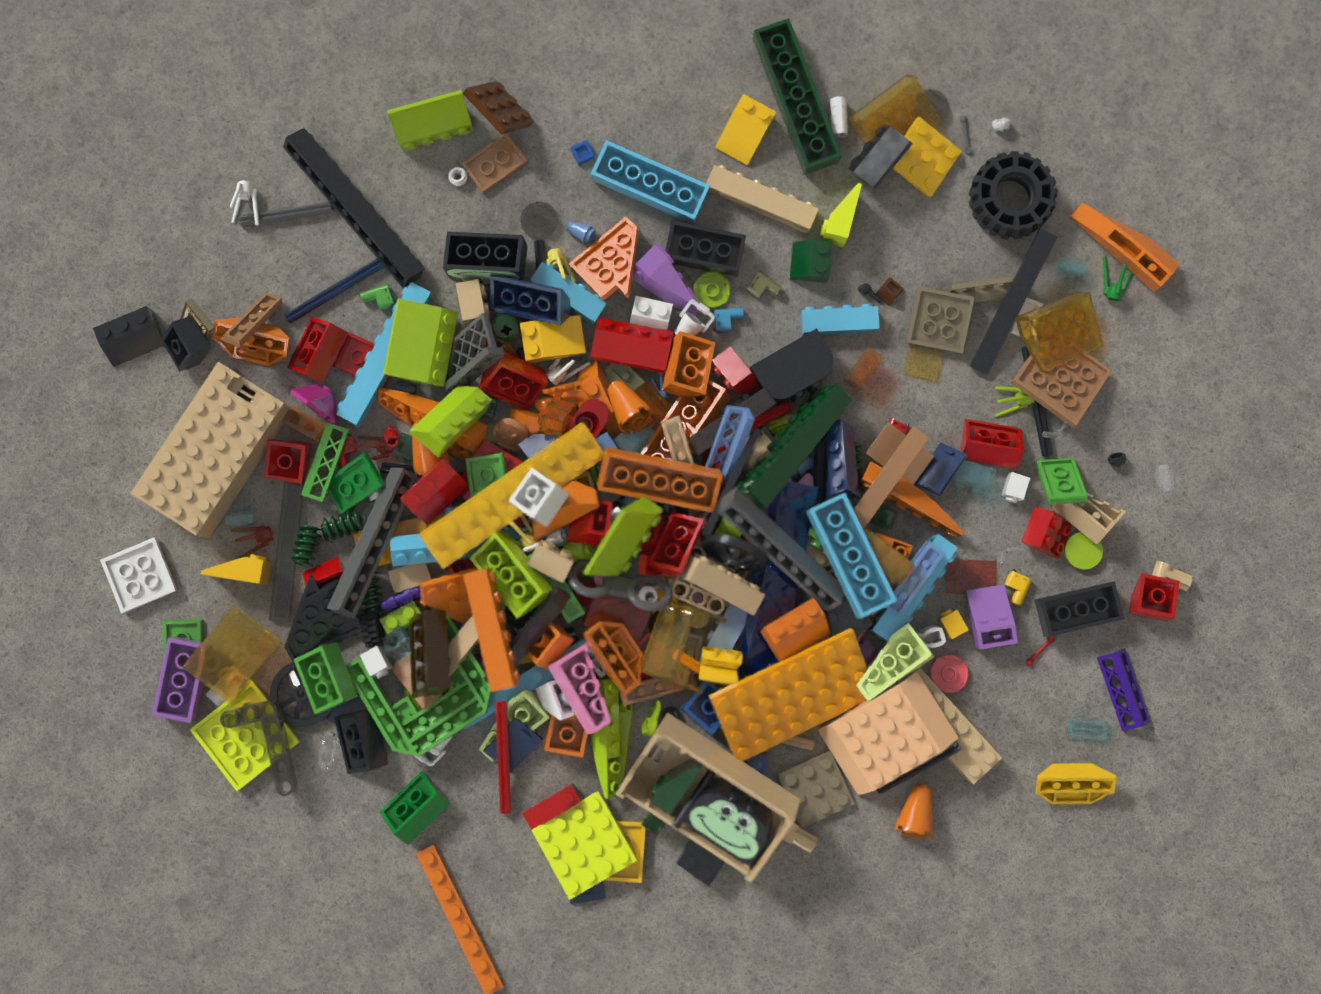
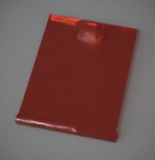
M954 559L951 563L948 562L946 593L966 594V590L996 586L997 561Z

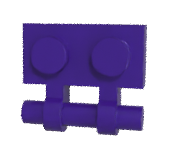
M418 587L408 588L402 594L387 597V600L381 602V605L386 612H392L411 603V601L420 600L421 591Z

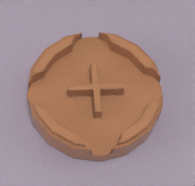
M503 418L497 421L492 429L493 439L494 437L497 438L496 443L503 449L511 452L521 450L518 444L530 437L526 426L518 420Z

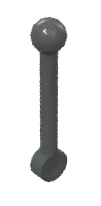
M962 116L960 121L963 124L966 145L964 152L970 154L972 148L969 146L966 126L967 117Z

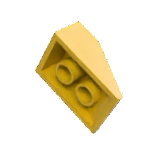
M743 94L715 149L748 166L772 125L776 111Z
M580 315L570 316L561 326L537 320L520 323L525 360L531 364L586 353Z
M251 554L250 558L242 557L201 570V574L268 585L272 562L266 561L267 557Z

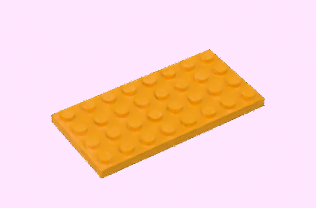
M850 628L709 695L733 756L738 760L745 761L866 701L867 699L859 690L857 684L868 669L855 633Z

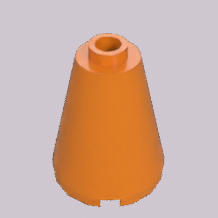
M614 381L609 385L607 392L620 431L623 434L629 435V431L635 430V432H639L647 427L653 420L652 414L655 415L653 409L623 381Z
M412 436L413 468L418 475H424L442 457L450 464L451 457L447 450L440 457H437Z
M918 783L917 786L912 787L894 826L896 833L899 829L904 836L924 840V836H929L928 840L933 839L932 790L929 789L928 785Z

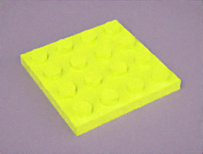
M254 681L248 683L190 729L236 791L241 790L301 742L288 724L279 716L271 702Z
M600 790L562 814L532 829L569 900L638 860Z

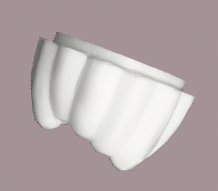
M1001 118L994 120L992 126L995 132L1009 129L1010 119Z

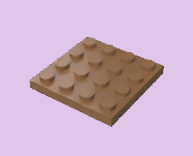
M1050 326L1011 383L1074 428L1112 370Z

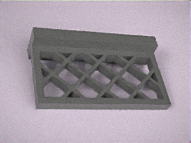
M487 313L480 314L453 339L452 353L447 369L448 381L445 382V389L453 391L458 385L469 386L504 356L503 348L496 346ZM481 323H483L482 332L480 331ZM473 331L472 340L470 341V333ZM478 335H481L480 342H479V345H478V344H477ZM487 338L489 346L484 348ZM460 341H463V342H462V346H461V351H460V350H458V349H459V345H460ZM470 344L469 353L467 354V346ZM478 348L477 355L474 357L475 349ZM457 354H460L458 363H456ZM465 357H466V358H467V362H466V365L463 366L464 360H465ZM454 367H457L456 373L454 375Z

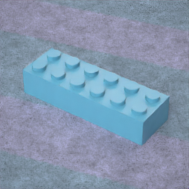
M607 140L591 172V181L695 225L710 190V185Z
M843 493L806 511L856 618H863L896 602L895 595L846 494Z
M941 535L931 536L928 542L942 550L945 555L903 614L898 617L884 607L880 609L874 618L875 623L867 628L868 632L882 642L888 643L890 637L907 623L910 624L913 619L911 615L915 610L918 611L924 603L922 600L924 596L932 592L935 587L933 584L937 578L940 579L944 575L946 564L948 562L951 563L957 555L955 551L958 547Z

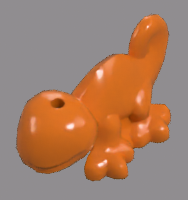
M581 380L543 389V393L550 396L536 399L535 407L542 414H552L556 411L557 407L564 411H570L576 405L580 407L591 398L585 391L576 388L581 385Z

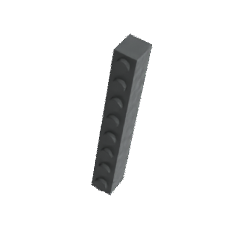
M404 468L390 469L384 482L386 486L381 489L327 609L344 617L355 618L405 507L400 497L417 481L418 477Z
M735 488L722 497L718 512L757 548L762 550L771 561L812 598H815L826 611L832 610L843 602L844 591L841 584L741 491Z

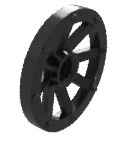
M709 535L705 537L702 545L703 550L710 557L733 570L760 572L766 569L769 561L767 555L759 548L742 539L726 535ZM727 545L733 546L735 549L728 548ZM743 550V551H745V552H747V553H749V554L744 555V554H743L742 552H740V551Z
M292 662L284 666L274 677L270 688L271 704L283 721L290 725L298 727L315 725L328 717L333 708L320 714L314 713L303 682L302 684L300 683L294 670L297 669L296 664ZM288 673L295 686L294 688L280 684ZM278 690L291 693L292 696L280 703ZM301 690L305 692L303 697L299 695ZM296 701L294 716L291 717L283 708ZM303 703L313 718L307 720L300 719Z

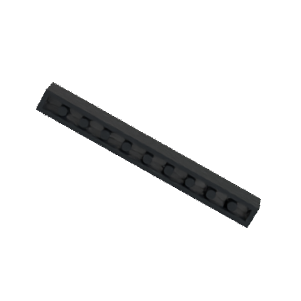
M302 128L287 136L283 146L285 151L400 286L405 288L410 282L418 280L424 271L422 263L412 255L410 249L400 241L398 235L389 228L386 221L377 214L374 207L365 200L362 193L354 187L350 179L330 159L324 148L320 147L315 141L312 134L308 133L305 128Z

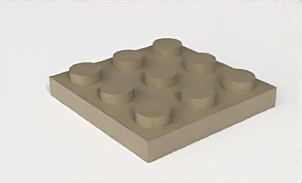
M918 286L906 343L963 354L975 297Z
M830 750L777 774L782 787L800 799L796 818L801 829L854 805Z

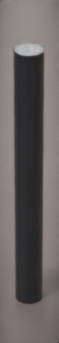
M709 768L673 822V827L676 829L680 828L694 803L706 789L716 772Z

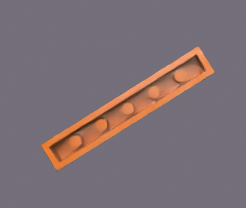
M491 568L463 574L490 690L494 692L519 685L520 675L514 666L515 654L509 645L511 637L504 624L506 616L500 607L501 595L495 586V583H497L496 574L492 572Z

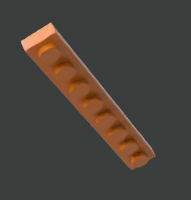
M435 844L419 851L416 855L484 994H492L504 988L499 974Z

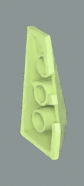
M907 623L890 637L886 646L880 651L876 660L857 684V687L869 702L919 669L935 656L912 626Z
M523 689L507 703L508 725L517 717L529 728L535 730L550 718L551 713L542 708L536 692ZM496 722L479 747V750L491 762L494 760L484 753L483 750L497 737Z

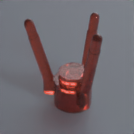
M359 435L358 439L378 442L376 444L348 445L346 447L347 449L376 448L377 453L381 454L371 457V460L389 458L388 454L393 453V447L387 445L384 437Z
M262 525L231 529V532L256 531L252 535L236 538L235 542L254 538L257 543L261 542V544L234 560L247 557L257 550L269 546V542L273 541L270 527Z

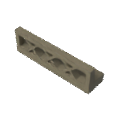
M1015 276L951 284L947 290L950 293L975 297L973 304L1002 301Z

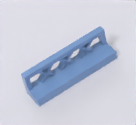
M726 407L705 467L711 468L712 464L720 460L719 470L723 475L722 481L726 484L744 449L755 420L749 408ZM731 413H738V418L730 422L729 417ZM732 428V434L724 438V432ZM726 444V450L718 454V448Z
M925 541L892 587L897 601L885 608L900 617L945 553L932 543Z

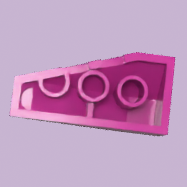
M317 384L293 389L290 392L334 425H339V419L336 415V400L331 395L333 391L323 384L320 387Z

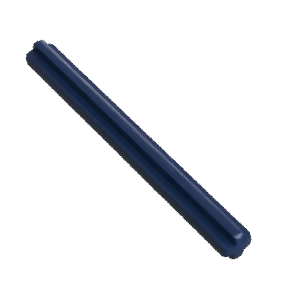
M375 259L285 313L286 319L289 323H293L381 270L384 266L378 259Z

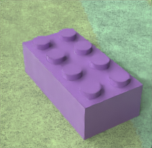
M169 637L167 639L152 712L153 716L188 723L197 721L213 644L180 637Z

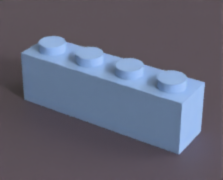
M726 601L725 607L727 609L724 614H719L715 622L718 624L716 630H711L706 638L709 641L707 647L732 650L751 614ZM701 648V650H700V655H699V662H700V663H701L702 648Z

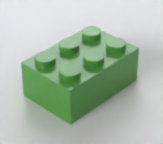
M337 642L320 646L294 659L315 714L330 710L358 697Z

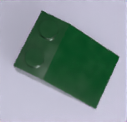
M691 758L668 770L665 776L661 775L651 792L654 794L651 802L671 814L702 769L703 764L695 758Z

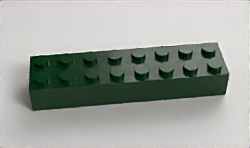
M788 18L754 30L753 42L804 175L839 163L842 157L790 19Z
M838 383L831 386L826 385L821 389H814L809 394L810 398L799 406L797 414L788 420L789 424L778 432L776 440L767 446L768 450L756 459V465L745 473L746 477L743 481L735 485L734 489L737 488L760 510L769 506L852 401Z

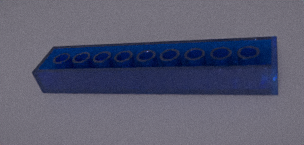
M788 481L769 504L767 515L806 551L809 538L808 532L811 528V522L806 511L815 507L819 487ZM770 559L765 570L755 572L753 584L760 587L759 592L765 594L754 616L747 612L740 647L742 664L737 668L746 674H755L779 662L760 631L795 608L799 585Z

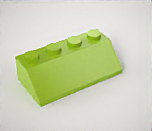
M458 385L412 427L409 433L437 457H440L487 412L492 399L478 387Z
M507 531L495 532L470 557V560L478 570L491 568L492 572H495L497 583H495L496 590L499 591L501 599L516 618H520L540 605L553 589L538 570L527 565L529 562L528 557Z

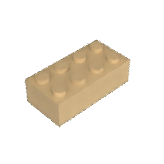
M696 553L694 556L690 555L682 574L679 575L753 616L765 594L759 592L760 587Z

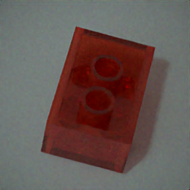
M596 583L594 589L600 588V587H602L603 585H600V584H597V583ZM606 594L597 598L591 597L583 618V624L592 628L599 621L623 623L635 643L639 644L651 611L637 608L629 599Z

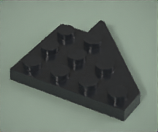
M313 574L309 575L284 644V648L293 663L294 659L320 646L340 642L361 632L360 619L357 614L355 618H349L327 609L339 583L338 579L319 587Z

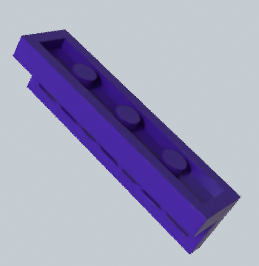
M1126 649L1098 656L1097 660L1122 731L1143 727L1151 721ZM1112 658L1114 662L1113 670L1106 667L1104 659ZM1113 676L1120 680L1121 685L1119 689L1112 684ZM1119 695L1126 698L1127 704L1125 707L1119 704ZM1126 713L1133 717L1135 724L1126 725L1124 719Z

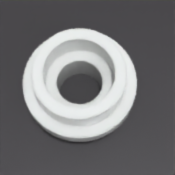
M461 167L453 168L448 175L449 181L454 186L464 185L468 178L466 171ZM457 174H460L462 177L461 179L456 180L455 176Z

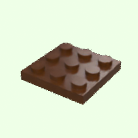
M497 81L468 87L463 92L464 96L500 134L530 127L534 122L529 112L523 109L517 103V100L505 90V87Z

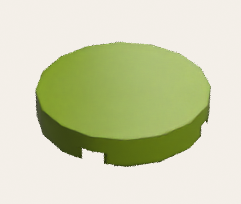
M709 271L703 273L694 283V295L699 303L701 302L709 309L722 307L730 297L731 287L729 281L718 272Z
M1077 532L1070 536L1064 545L1065 559L1068 564L1077 569H1091L1102 559V543L1095 544L1082 532Z

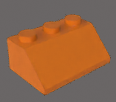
M680 331L672 339L662 391L677 396H705L716 342Z
M815 598L785 614L760 631L779 662L816 645L831 635L825 614Z

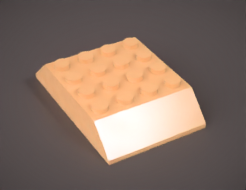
M917 670L868 702L866 700L817 729L858 795L875 791L940 754L959 738Z

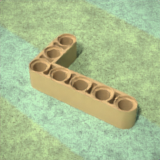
M704 511L700 519L705 520L702 530H704L707 524L706 516L710 512ZM698 538L694 548L700 551V556L705 557L706 552L702 547L703 542ZM681 576L673 579L670 587L674 597L712 614L723 612L725 603L721 598L692 586V582ZM678 584L684 586V592L681 595L675 593V587ZM696 592H700L702 595V600L698 603H695L692 599L693 594ZM713 600H718L720 606L717 610L713 611L710 608V604Z

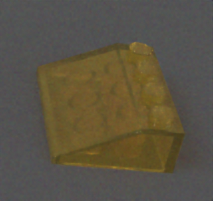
M910 74L903 76L847 118L864 145L873 139L876 130L884 124L891 126L901 135L905 136L918 117H921L934 129L943 123L917 77Z
M1074 292L1015 317L1019 334L1040 372L1047 371L1104 346L1090 292Z
M233 605L182 668L232 705L282 643L279 638Z

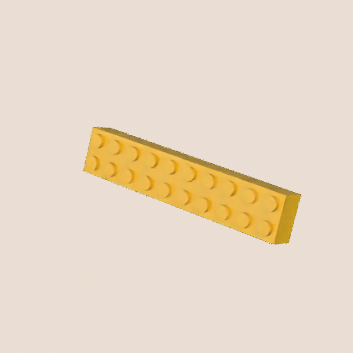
M580 423L423 530L419 535L442 569H444L525 513L509 500L531 468L561 488L601 461L604 452L586 425Z

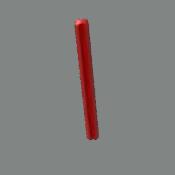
M497 701L495 707L499 805L501 814H509L511 812L507 702Z

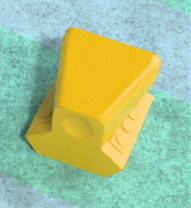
M703 646L699 680L732 685L738 682L736 669L742 664V652Z

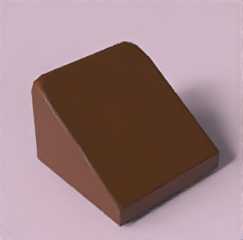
M889 277L875 294L890 306L904 288Z

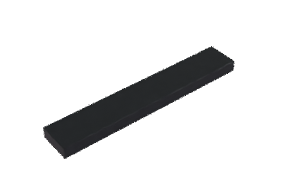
M753 429L702 532L705 537L714 534L722 518V515L718 512L721 499L739 483L763 435L761 430Z
M555 586L510 643V649L515 654V669L572 596L568 592ZM486 674V676L484 677V680H485L487 683H489L488 677H487V674Z

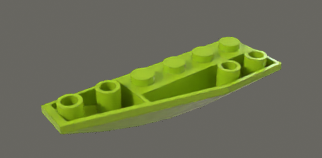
M598 677L596 680L598 679L599 690L604 698L611 722L597 732L591 733V741L604 797L612 798L618 796L616 793L624 781L633 718V704L623 706L618 687L609 677Z

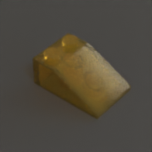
M865 527L864 532L885 572L886 579L894 585L896 582L901 585L916 566L894 547Z

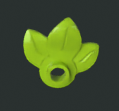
M659 700L656 701L655 706H649V715L641 725L643 735L651 737L659 726L657 722L661 709Z

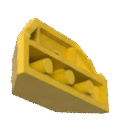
M1092 763L1052 764L1037 776L1035 792L1050 804H1092L1107 795L1115 793L1117 776Z

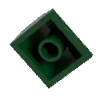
M810 239L793 242L790 280L827 283L830 276L832 241Z

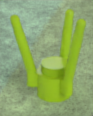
M996 386V390L1018 392L1015 394V397L1000 399L997 401L998 403L1016 401L1020 405L997 413L995 417L1006 415L1021 408H1027L1028 404H1033L1035 400L1019 388Z

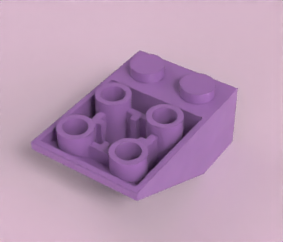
M1004 584L966 590L975 648L985 649L1018 643L1015 622Z

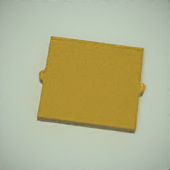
M910 343L908 355L905 357L906 364L903 374L936 381L938 370L941 368L940 361L943 351Z

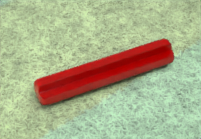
M783 402L755 417L750 432L791 411L789 402Z

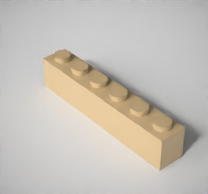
M714 165L706 183L710 185V193L807 234L818 212V208L811 202L804 203L799 201L794 195L788 194L787 196L775 187L768 188L762 182L749 180L742 173L737 172L735 174L730 172L727 167L722 165Z

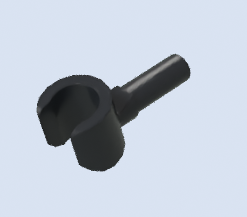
M864 283L857 288L862 296L868 293L879 303L883 301L872 291L868 283Z

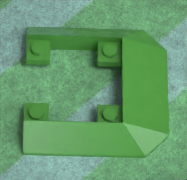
M446 615L449 621L447 637L451 643L459 633V630L451 617ZM472 651L469 652L450 676L454 682L450 686V691L437 699L426 710L422 709L418 711L410 696H406L396 704H393L379 679L369 675L361 657L346 665L355 689L392 751L420 757L487 712L491 690L489 683L484 680L486 674Z

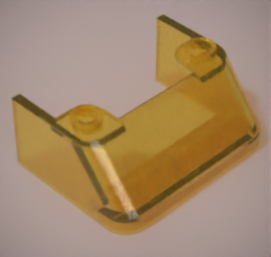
M671 601L667 607L659 611L643 657V673L683 690L702 694V689L687 684L689 670L685 665L680 664L679 661L691 626L703 628L708 621L726 623L727 619L701 608Z

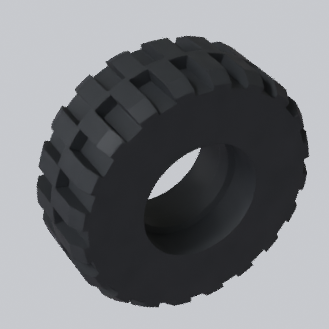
M1011 151L1010 154L1006 152L1000 153L997 157L990 158L982 165L971 182L969 207L973 208L972 216L975 220L978 219L980 221L979 226L983 230L987 228L990 231L989 234L992 236L1001 235V239L1008 240L1009 237H1013L1016 240L1021 239L1023 236L1028 237L1032 235L1050 218L1052 211L1056 207L1057 202L1055 198L1058 196V189L1054 188L1056 180L1054 177H1051V170L1048 166L1045 167L1041 164L1042 160L1039 158L1034 159L1030 157L1031 154L1026 152L1019 154L1018 151ZM1003 181H1014L1021 184L1028 193V206L1023 210L1006 208L997 197V186Z

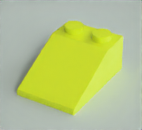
M858 183L830 214L829 219L824 220L820 236H823L822 240L832 241V245L844 247L849 236L862 184Z

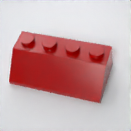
M599 317L590 359L665 373L673 332Z

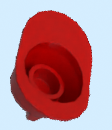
M598 399L585 401L572 418L570 430L578 424L584 423L595 439L609 418L607 405Z

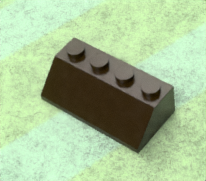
M424 610L409 621L412 698L438 695L450 689L451 677L449 676V667L451 661L450 657H448L450 641L447 637L449 621L446 618V612Z

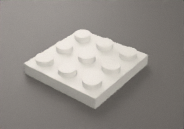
M155 537L100 560L122 614L178 591L158 540Z

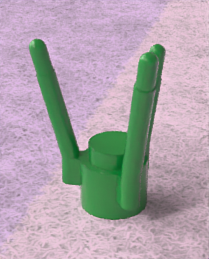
M1104 256L1103 294H1107L1106 299L1121 301L1131 279L1132 272L1129 271L1122 286L1127 267L1124 264L1118 284L1111 283V286H1108L1107 257Z

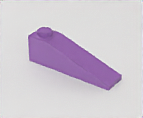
M656 243L635 264L633 270L634 280L662 300L673 304L680 311L684 309L691 299L699 303L691 288L686 287L683 283L681 272L677 273L672 265L674 261L671 256ZM691 304L686 312L697 316L700 311Z

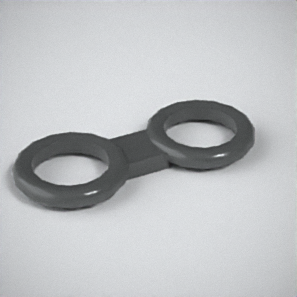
M591 560L578 562L572 566L568 573V581L572 589L585 597L597 598L609 594L629 599L637 608L653 612L667 607L673 598L669 583L657 575L640 574L632 579L620 576H605L606 584L600 588L592 589L583 586L577 580V574L585 570ZM645 582L656 584L663 590L664 598L658 602H646L636 595L635 587Z

